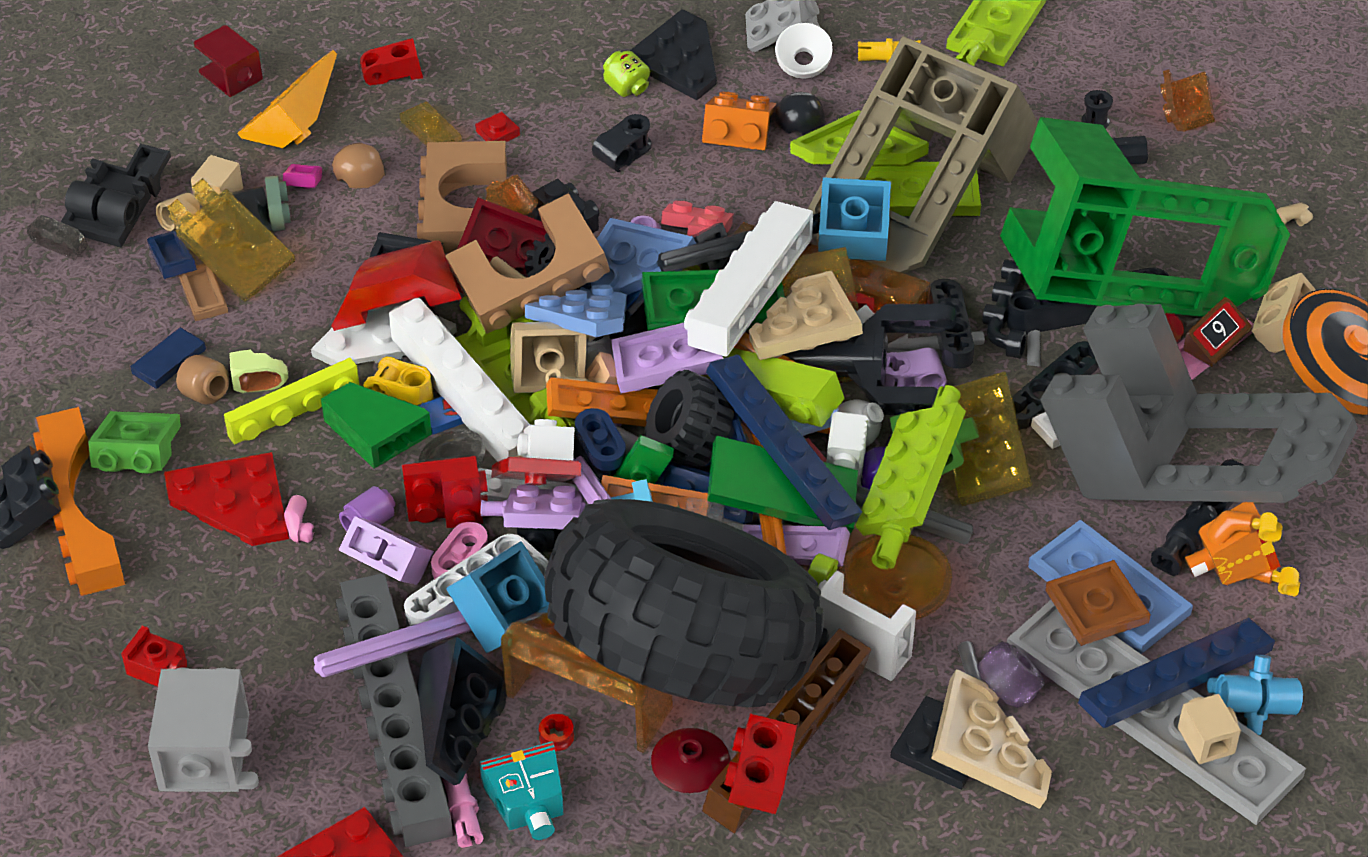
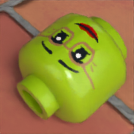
M616 51L603 65L605 70L603 74L604 81L622 97L629 96L632 93L638 96L649 85L647 80L650 69L632 51Z

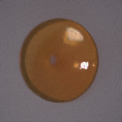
M879 535L865 538L852 546L845 554L843 566H839V572L844 574L843 594L890 619L902 604L916 610L915 620L926 617L943 605L951 591L952 569L947 557L934 544L914 535H910L908 541L903 542L896 565L892 569H880L872 562L871 558L881 538Z

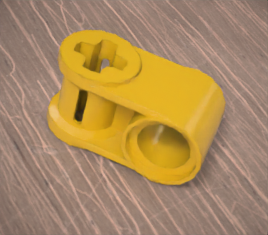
M383 357L378 363V370L374 376L368 377L364 382L365 388L380 393L385 391L383 393L385 395L417 406L434 400L429 370L423 366L409 364L393 357Z

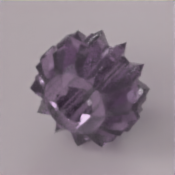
M1001 641L997 646H993L977 665L981 678L988 684V688L992 689L997 697L1002 698L1006 704L1016 708H1021L1026 703H1030L1044 686L1041 673L1033 665V662L1026 657L1025 653L1020 652L1016 646L1010 645L1007 642Z

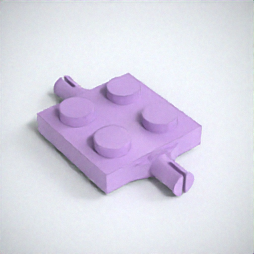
M524 484L517 486V488H511L509 497L504 502L482 500L481 516H503L504 527L564 529L573 517L581 515L586 503L582 493L576 491L572 486H557L553 490L539 489L536 485Z

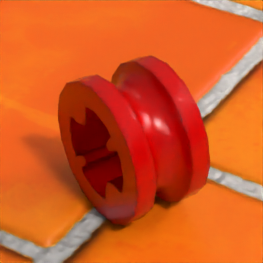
M563 714L547 715L539 724L540 743L545 744L553 741L555 751L567 749L574 741V725L572 720ZM555 728L558 732L563 731V735L558 737L555 733L550 734V729Z

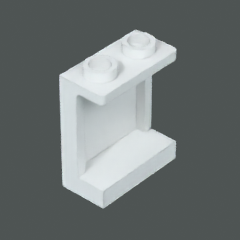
M836 571L828 581L823 580L818 585V588L821 590L819 600L820 607L823 608V627L828 630L829 640L839 628L871 649L865 667L892 681L912 657L916 610L902 604L890 619L843 594L844 574Z

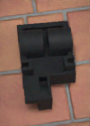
M140 143L126 168L92 158L90 161L92 168L87 167L85 169L86 180L84 182L79 180L73 181L66 192L65 207L67 212L60 222L62 231L122 248L151 197L150 194L157 197L161 190L160 177L171 158L170 151Z

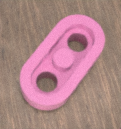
M465 522L457 525L432 556L431 568L434 579L447 572V568H453L488 545V534L481 524ZM469 542L475 543L473 546H466L465 544Z

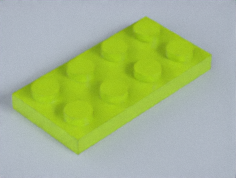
M911 162L907 165H872L865 180L891 181L889 210L901 216H910L939 162ZM977 170L952 216H980L981 200Z

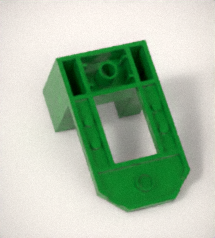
M1045 117L1039 118L1030 148L1054 184L1055 190L1047 211L1010 207L1000 235L1036 299L1097 306L1161 304L1164 313L1203 317L1224 297L1230 299L1237 307L1250 298L1255 301L1267 293L1290 233L1266 193L1139 178L1103 125ZM1142 216L1221 226L1201 279L1114 270L1132 217Z

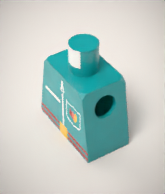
M553 741L480 762L482 785L509 830L528 825L533 839L543 840L550 837L555 831L551 818L564 815L562 789Z

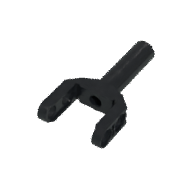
M885 304L866 321L862 329L863 334L857 335L853 340L833 341L817 345L810 350H798L783 355L796 363L834 371L837 377H849L865 393L866 398L871 403H876L881 407L883 415H900L932 408L938 391L935 387L885 386L888 337L886 333H943L947 329L955 327L957 310L952 306L944 304Z

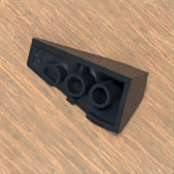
M458 637L423 654L418 679L426 766L454 786L461 783L477 755L476 748L481 740L488 737L492 730L489 726L494 718L501 715L505 708L510 680L509 675Z

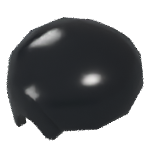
M790 93L778 103L775 109L776 123L788 134H791L792 131H799L804 136L826 124L820 100L810 93Z

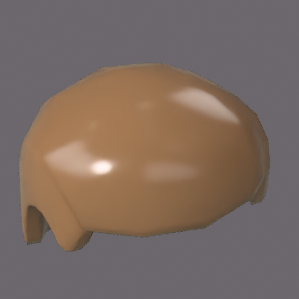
M360 142L344 146L334 156L332 162L333 172L337 180H344L349 188L371 187L379 183L385 175L384 165L377 149Z

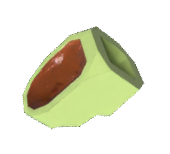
M251 349L230 353V370L234 391L246 393L274 390L280 388L288 379V369L282 360L273 359L266 353H253Z

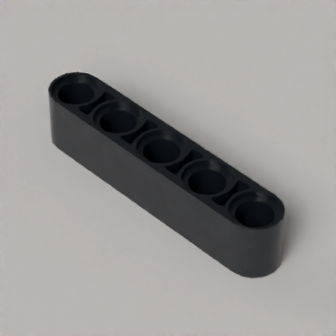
M1155 267L1129 271L1169 276L1166 271ZM1031 289L1014 292L1009 297L1007 327L1010 330L1025 331L1027 335L1033 330L1044 332L1082 325L1088 322L1097 305L1036 299Z

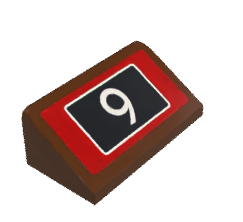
M1224 297L1188 330L1183 351L1213 367L1252 330V325L1233 302Z

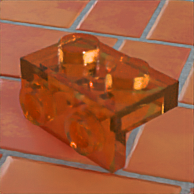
M1170 69L1163 71L1164 83L1160 84V89L1164 101L1167 102V104L1163 105V111L1168 123L1173 122L1177 131L1185 132L1215 122L1210 82L1205 71L1177 81L1174 80Z

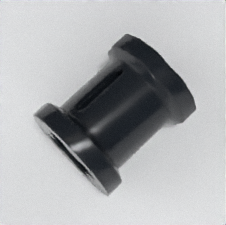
M1092 90L1085 95L1086 113L1082 116L1081 121L1084 123L1100 124L1106 129L1110 124L1108 111L1113 105V97L1106 91Z

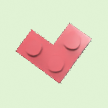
M674 201L673 204L669 203L662 211L661 224L688 228V236H693L717 223H723L726 232H728L732 226L734 213L725 212V209L719 206H706L705 209L692 207L693 204L687 201Z

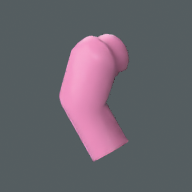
M294 495L290 498L284 512V518L290 539L296 543H299V541L309 543L313 540L314 526L308 522L302 523L307 501L300 495Z

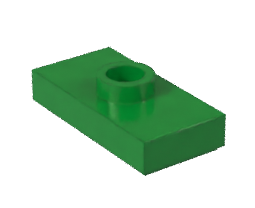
M640 435L613 477L635 481L647 479L648 483L655 484L673 458L674 448Z

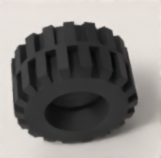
M690 370L678 371L673 377L670 376L653 399L646 418L645 435L650 439L673 447L672 462L699 469L710 462L716 436L727 438L734 418L733 407L712 380Z

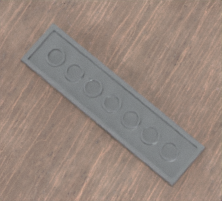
M1052 600L1046 603L1007 638V649L1078 699L1081 692L1150 662L1148 658L1114 635L1080 646ZM1192 689L1114 724L1255 825L1292 790L1305 774L1306 768L1239 721L1238 726L1241 732L1235 754L1199 765L1178 729L1183 704L1188 703L1194 698L1203 697Z

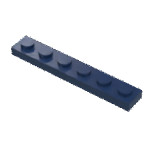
M739 355L710 362L706 370L707 375L828 531L856 522L862 513L860 508Z
M1246 618L1081 692L1078 704L1103 728H1106L1203 684L1209 678H1216L1221 674L1255 660V655L1269 653L1273 649L1275 640L1253 620Z

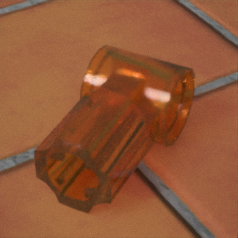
M513 175L503 182L493 181L486 187L487 195L485 200L523 215L528 214L538 204V200L519 175Z

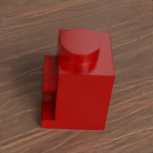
M143 625L121 653L127 675L157 687L161 669L187 667L183 645L152 634L149 628Z

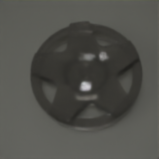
M467 429L449 431L437 436L423 448L419 456V463L476 456L477 467L479 468L484 461L485 446L480 435L474 431ZM436 450V455L429 459L430 455Z

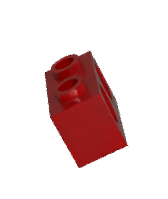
M750 713L746 727L737 728L732 751L739 752L737 762H729L724 785L731 787L729 803L776 814L784 790L797 725ZM756 743L765 744L769 748H762L758 746ZM748 777L757 778L761 783L753 782Z

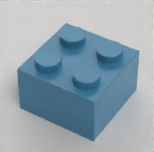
M823 177L818 257L886 261L891 181Z
M522 541L499 553L446 588L486 654L511 641L548 616L549 602L546 601L545 578Z

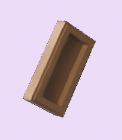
M210 262L197 265V270L178 275L195 321L228 313L227 304Z

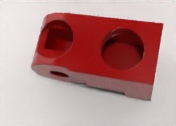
M413 38L366 51L360 58L363 78L370 86L384 84L389 80L410 76L411 80L423 78Z

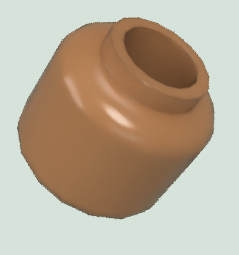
M193 355L181 364L177 372V388L182 395L196 402L213 404L220 400L228 389V370L222 363L204 355Z

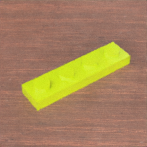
M349 357L225 413L224 418L228 437L234 445L244 440H253L263 431L274 426H283L289 423L292 418L307 411L313 412L322 407L321 398L327 396L330 392L339 389L349 382L359 385L357 365Z

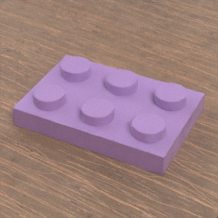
M684 323L611 340L617 383L621 394L664 384L670 376L673 377L678 371L690 370L699 375H707L706 370L710 362L724 359L722 355L688 346V330H685Z

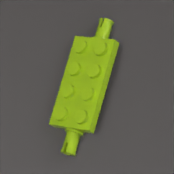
M973 0L947 38L946 49L958 52L959 55L956 56V59L972 66L980 59L1004 67L1047 0Z
M463 297L459 306L471 320L472 325L467 333L455 337V339L530 425H535V420L538 419L556 420V426L574 427L575 432V421L572 418L548 416L547 388L537 392L514 393L510 358L511 326L508 324L502 329L486 334L466 297Z
M945 385V387H939L932 408L900 414L866 501L862 506V513L855 527L863 536L871 534L881 536L876 551L871 558L873 564L880 569L888 570V568L892 569L895 567L903 542L908 541L913 527L923 525L966 413L958 403L961 393L953 386Z

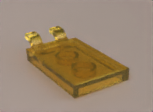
M203 178L192 186L196 192L194 195L195 199L203 205L194 215L178 199L167 207V210L171 213L169 215L170 220L179 227L175 230L177 237L244 302L257 294L295 262V255L227 189L218 195Z

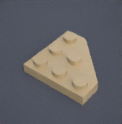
M832 270L797 279L791 286V294L787 298L780 297L767 311V319L762 324L755 323L749 329L750 342L759 360L770 357L778 358L786 353L810 350L817 345L833 341H845L853 336L863 334L861 320Z
M956 669L949 680L931 759L1040 809L1047 799L1052 773L1051 769L1044 759L1037 760L1027 746L1030 739L1013 716L1007 717L997 703L1000 697L992 685Z

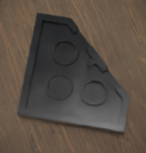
M683 9L630 50L649 67V76L695 100L700 99L717 84L707 23L705 20Z

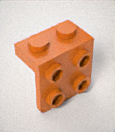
M719 92V96H714L705 104L702 143L766 150L770 116L775 112L777 104L769 102L770 98L766 96L752 95L749 100L738 98V93Z

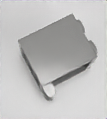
M161 669L148 742V750L159 791L239 792V789H254L258 786L259 779L255 772H241L243 757L248 756L252 752V745L246 739L250 714L240 669Z

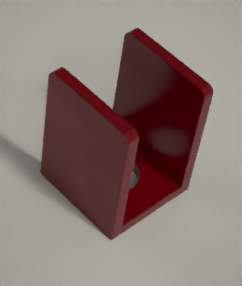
M223 25L194 41V47L213 61L200 68L199 73L229 97L263 80L259 50L227 25Z

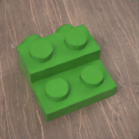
M110 411L88 441L91 468H99L106 472H116L123 469H134L139 473L162 471L172 456L171 441L181 427L180 414Z

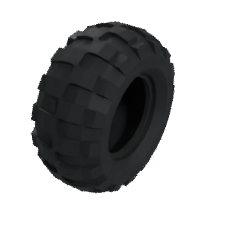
M635 499L595 500L593 504H586L581 515L573 517L560 532L545 571L546 601L549 602L547 610L548 619L555 624L554 629L564 639L591 659L626 678L661 692L697 702L737 707L766 706L767 703H777L783 697L785 690L790 691L808 672L823 632V608L820 607L819 600L821 590L817 587V581L793 559L772 545L738 528L710 517L666 504Z

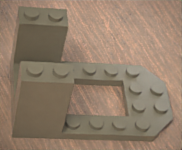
M902 36L825 178L865 180L894 126L927 142L931 140L934 132L945 135L952 140L909 219L889 210L886 261L831 259L878 281H883L925 266L978 167L988 174L1011 183L1027 154L1038 121L1019 86ZM822 183L808 207V210H812L813 214L821 211ZM819 233L816 234L817 244L819 242Z

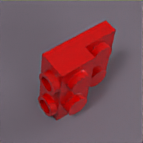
M476 456L402 465L409 522L429 523L437 518H445L447 528H455L457 525L465 522L483 524V517L486 516H481V501H488L487 494L481 495L480 493L488 492L486 472L485 470L478 471Z

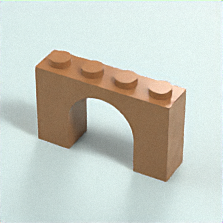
M506 141L427 142V156H421V175H426V177L419 180L420 198H424V200L418 201L419 220H423V223H417L418 239L440 241L444 245L445 254L457 250L473 208H462L452 205L444 200V198L450 192L465 186L507 185Z
M569 193L538 208L543 226L554 243L556 250L549 265L536 275L514 279L499 274L490 265L477 240L445 255L453 276L486 334L502 329L511 321L525 315V304L538 302L540 296H566V291L575 290L588 282H595L604 274L610 272L603 249Z

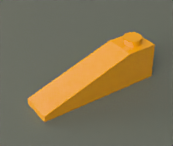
M332 50L314 63L237 134L242 139L284 148L292 141L298 145L311 134L308 128L318 118L337 53Z

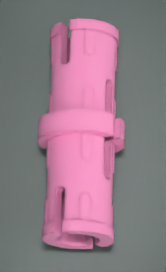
M467 773L461 783L455 786L441 778L448 799L447 804L450 816L454 822L457 842L461 848L473 846L470 836H474L476 844H481L484 839L476 815L479 806L475 797L471 796Z

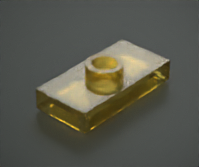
M427 101L400 113V121L426 147L427 142H462L461 134Z

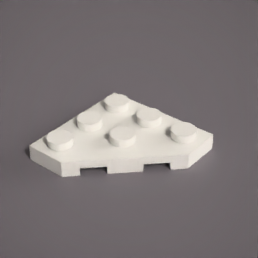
M403 301L369 310L366 323L336 331L331 328L311 349L312 357L329 365H334L351 357L355 364L371 361L379 363L386 356L402 359L405 353L392 339L389 312L407 302ZM435 315L452 335L457 332L455 323Z

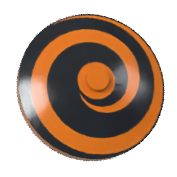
M1318 289L1311 291L1293 305L1284 320L1283 343L1288 359L1299 377L1314 393H1332L1349 412L1368 415V302L1342 290Z

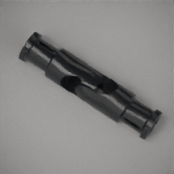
M1227 459L1220 466H1244V464L1233 459ZM1193 501L1187 508L1184 517L1176 521L1169 530L1162 547L1154 549L1151 553V563L1153 566L1171 576L1178 575L1182 570V563L1185 557L1195 553L1202 544L1198 532L1200 528L1216 519L1223 511L1228 510L1234 502Z

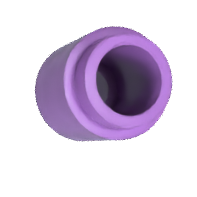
M373 486L344 506V510L339 513L340 522L346 531H348L354 516L382 525L394 516L395 501L386 489H379Z

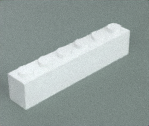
M774 201L768 211L761 214L758 224L753 231H749L746 234L741 247L733 251L726 267L718 271L711 287L703 291L696 307L688 311L684 321V328L688 330V346L726 357L729 355L812 240V210Z
M415 298L390 311L391 336L394 342L414 365L423 366L429 370L432 386L459 414L464 424L497 462L508 457L517 456L519 434H524V429L530 426V424L420 298Z

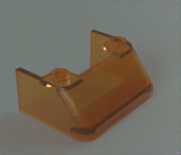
M539 612L515 621L508 626L501 637L506 693L508 697L514 699L537 666L634 706L637 751L642 753L646 751L673 708V697L671 694L635 682L591 659L554 629L555 624L548 619V613Z

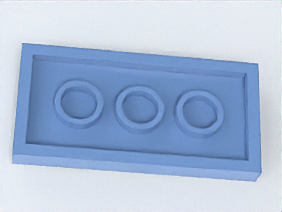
M1082 520L1076 522L1029 558L1028 567L1047 582L1115 560L1151 614L1148 624L1115 634L1140 654L1191 615L1193 605Z

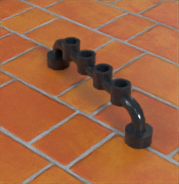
M1005 259L1002 265L1001 279L1006 281L1005 283L995 282L992 291V301L997 303L996 305H985L982 321L983 324L987 325V336L994 345L1006 349L1007 357L1021 359L1026 346V332L1011 329L1009 335H1005L1000 331L1001 327L1004 328L1007 321L1009 297L1014 292H1017L1019 283L1024 279L1015 261Z

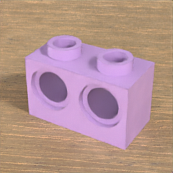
M354 516L339 548V551L401 582L415 585L421 580L434 552L374 521Z

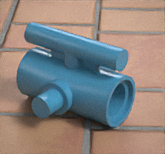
M1255 655L1254 669L1249 670V676L1221 674L1218 678H1209L1207 681L1208 693L1219 694L1225 705L1231 707L1234 712H1244V717L1247 718L1246 727L1257 735L1262 734L1263 721L1268 719V714L1297 715L1303 702L1301 682L1297 678L1273 677V672H1270L1271 657L1267 655Z

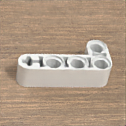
M516 534L500 536L410 595L404 603L407 627L460 611L446 588L520 541L523 542L544 578L549 561L521 536Z

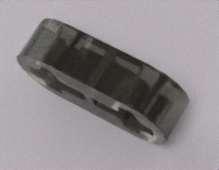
M44 215L38 216L27 227V234L33 243L73 260H76L88 247L86 238L77 229Z

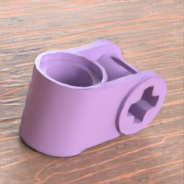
M922 348L914 351L887 353L885 386H894L895 381L897 386L935 387L937 389L941 386L945 387L947 379L936 350Z

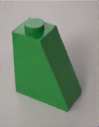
M349 382L321 398L324 421L374 469L432 435L430 412L425 408Z

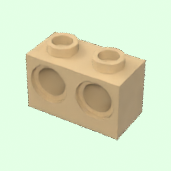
M1302 273L1270 284L1267 293L1263 297L1251 331L1269 352L1277 353L1285 350L1283 323L1288 311L1301 297L1316 290Z

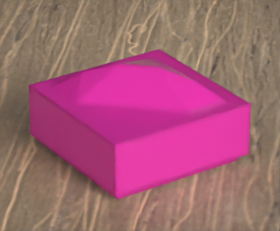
M291 164L283 173V182L286 181V186H297L304 189L315 188L321 181L322 167Z

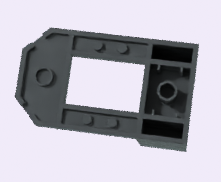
M1161 304L1097 306L1083 330L1102 374L1056 375L1040 399L1083 497L1098 500L1286 503L1299 496L1298 489L1313 481L1321 485L1334 478L1358 429L1354 416L1332 393L1197 394ZM1189 428H1278L1259 466L1169 464Z

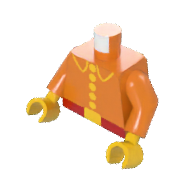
M1243 502L1231 510L1223 511L1216 519L1202 526L1198 532L1204 549L1185 557L1194 578L1214 569L1224 585L1250 578L1268 584L1274 581L1279 582L1278 591L1281 594L1297 596L1300 588V575L1295 568L1285 567L1281 572L1277 571V568L1281 566L1272 542L1281 539L1282 524L1277 522L1278 519L1273 513L1266 512L1260 515L1253 502Z

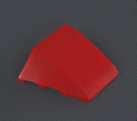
M435 240L373 256L365 260L356 271L345 299L331 325L333 330L336 331L366 323L368 311L371 309L425 296L430 307L462 299L441 242Z

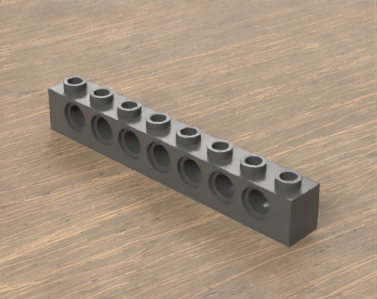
M385 573L340 582L342 598L335 599L339 620H347L349 627L343 628L346 646L400 630ZM406 652L353 668L354 679L362 678L364 686L358 687L362 710L370 708L372 715L365 717L370 740L378 739L380 746L373 748L378 771L386 770L387 778L381 780L386 803L394 802L396 809L389 812L394 836L402 834L405 847L452 837L451 816L440 775L426 766L420 703Z

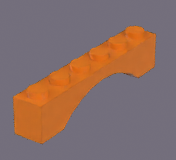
M79 407L36 417L39 432L33 433L37 451L42 450L51 459L53 479L59 489L58 499L61 511L54 515L53 519L56 530H64L65 535L59 536L58 539L63 558L71 557L72 562L65 564L70 585L78 584L81 596L125 585L113 536L99 529L85 518L74 502L76 480L83 464L90 456L89 444Z

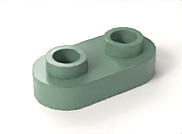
M278 176L265 177L272 232L285 230L284 223H291L289 204H282L283 201H288L286 181L279 182Z

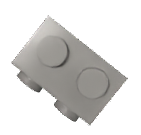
M766 0L753 5L745 14L747 47L750 51L757 52L775 43L779 35L786 28L798 23H809L820 27L817 22V15L819 14L817 3L815 0Z

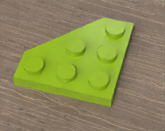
M857 110L791 141L790 153L804 159L807 163L832 164L861 111ZM894 126L873 165H907L929 153V142Z

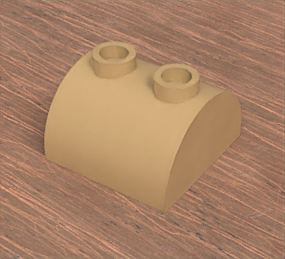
M551 322L512 323L510 358L514 393L537 392L547 388L545 376L548 371L554 368L561 371L567 377L585 378L586 334L564 329Z

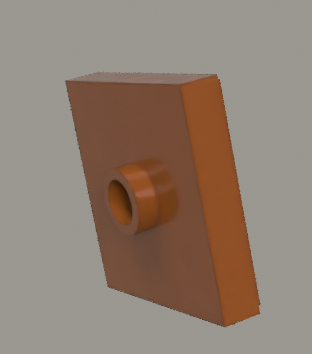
M1115 560L1046 583L1045 591L1080 646L1148 624L1151 614Z

